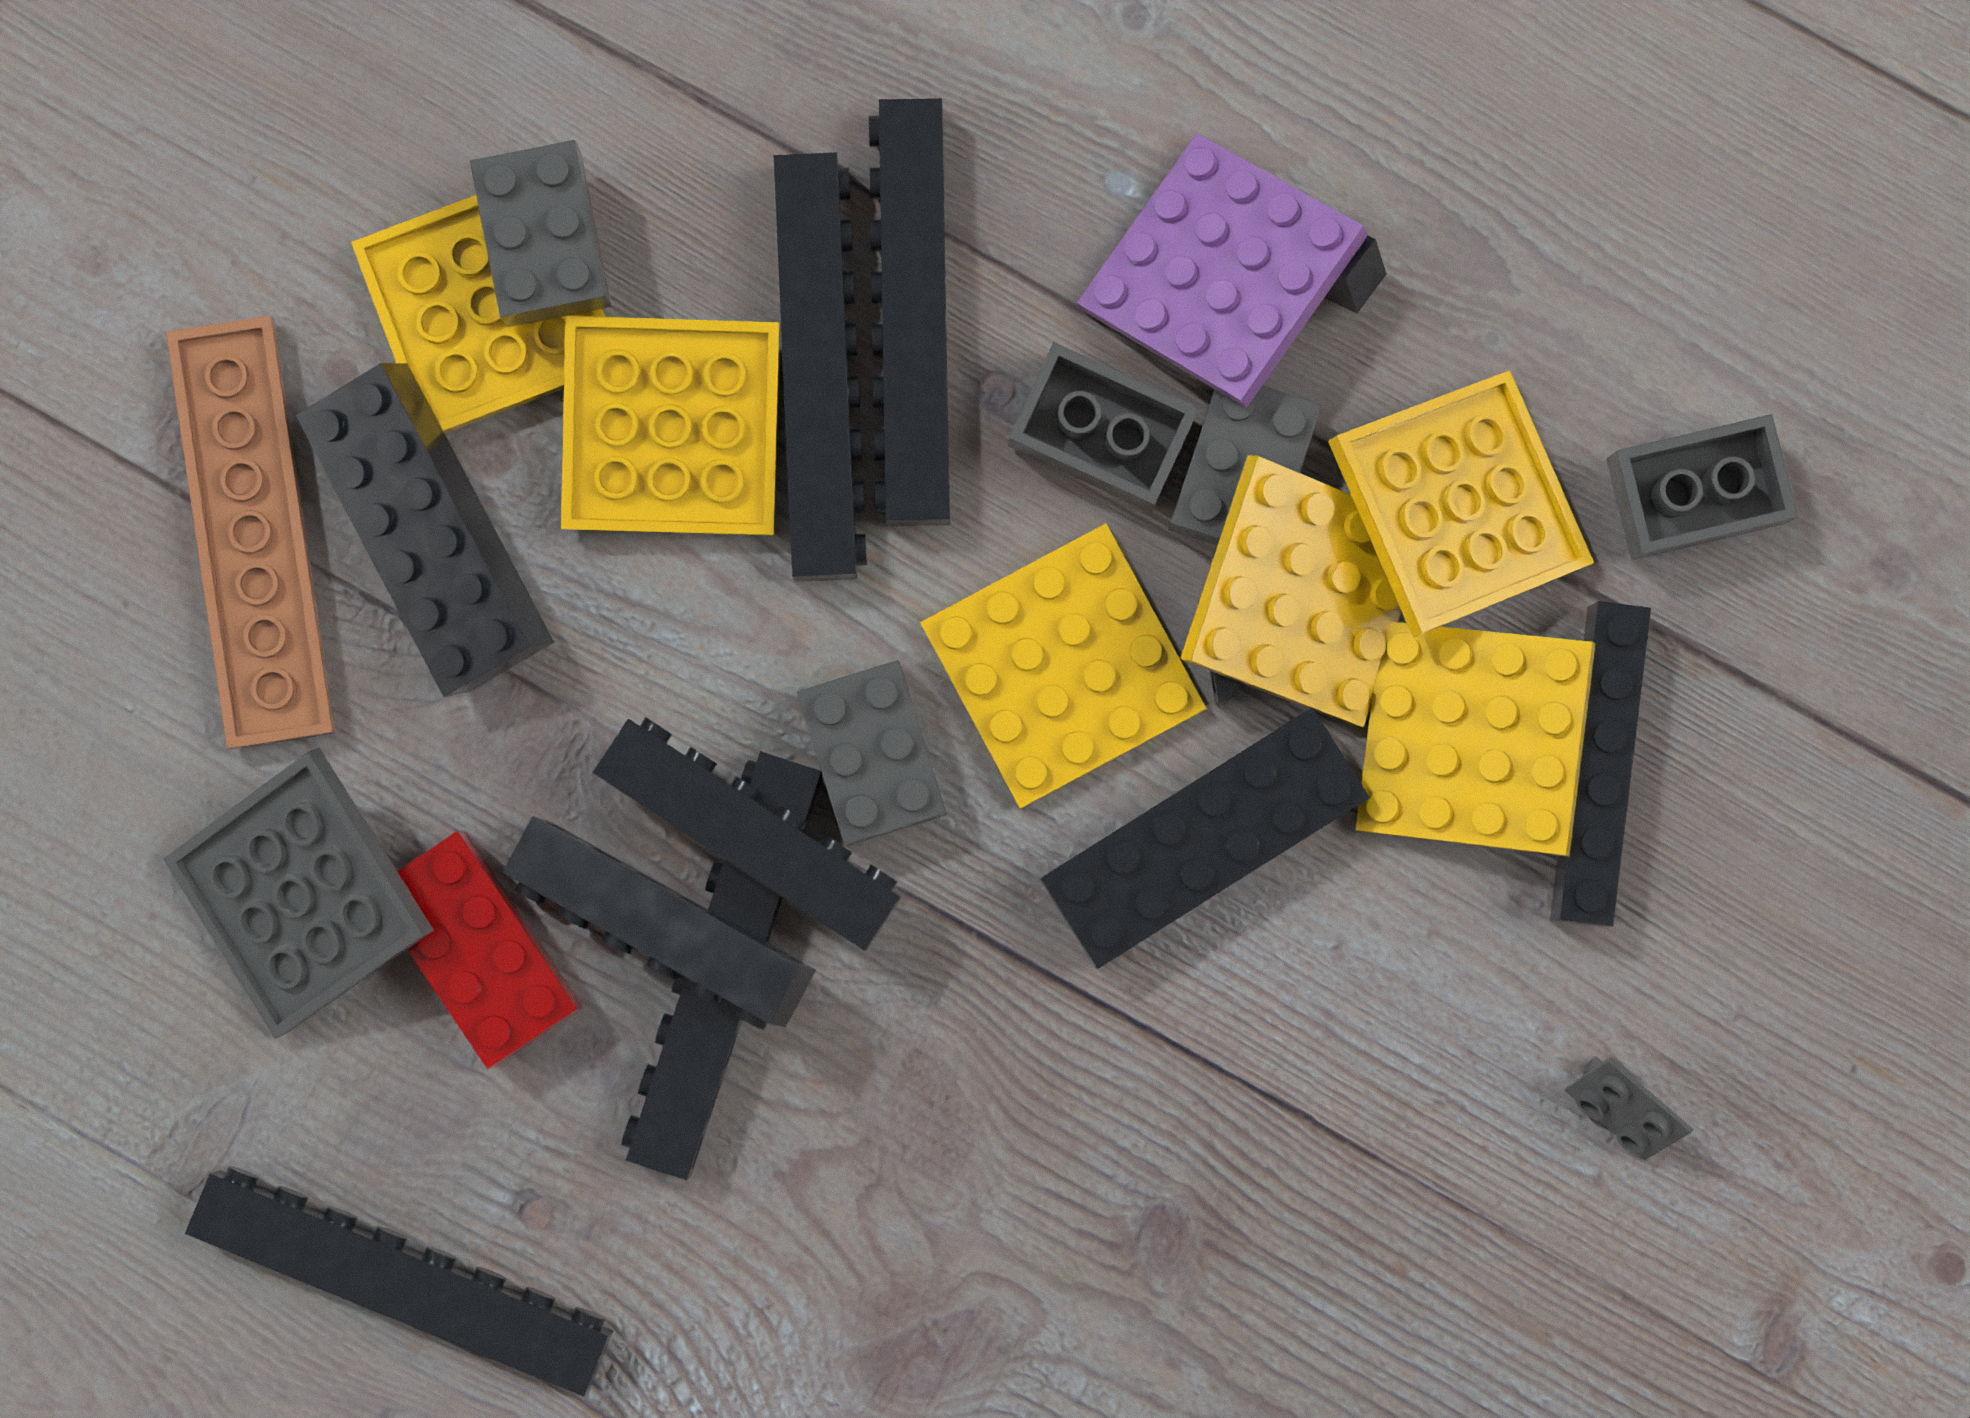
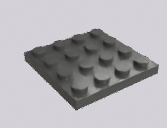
M320 748L308 751L163 859L275 1039L296 1028L434 931Z

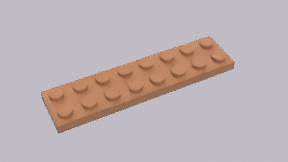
M269 315L167 331L166 337L227 749L233 750L335 734L336 730L275 320Z

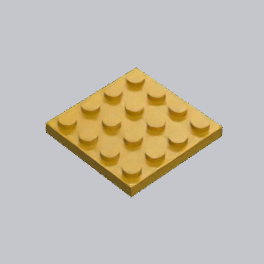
M476 195L351 242L396 363H408L444 434L564 389L565 316L513 327H507L500 318ZM603 309L568 315L606 317Z
M565 316L561 529L774 535L779 322Z
M1510 370L1341 433L1328 441L1413 638L1594 563Z
M1247 455L1180 659L1308 709L1313 707L1316 712L1352 726L1364 727L1372 702V694L1381 657L1386 649V637L1390 621H1399L1401 609L1352 496L1260 456Z
M1107 523L920 622L1019 809L1207 709Z
M1390 621L1386 637V649L1381 657L1373 688L1361 781L1370 798L1358 805L1355 830L1569 857L1595 643L1451 627H1438L1413 638L1407 623Z

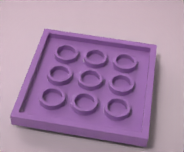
M1196 133L1080 297L1077 304L1087 314L1247 408L1369 234L1364 226Z

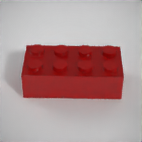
M457 830L397 871L434 930L407 950L487 1070L496 1068L584 1008L466 832Z

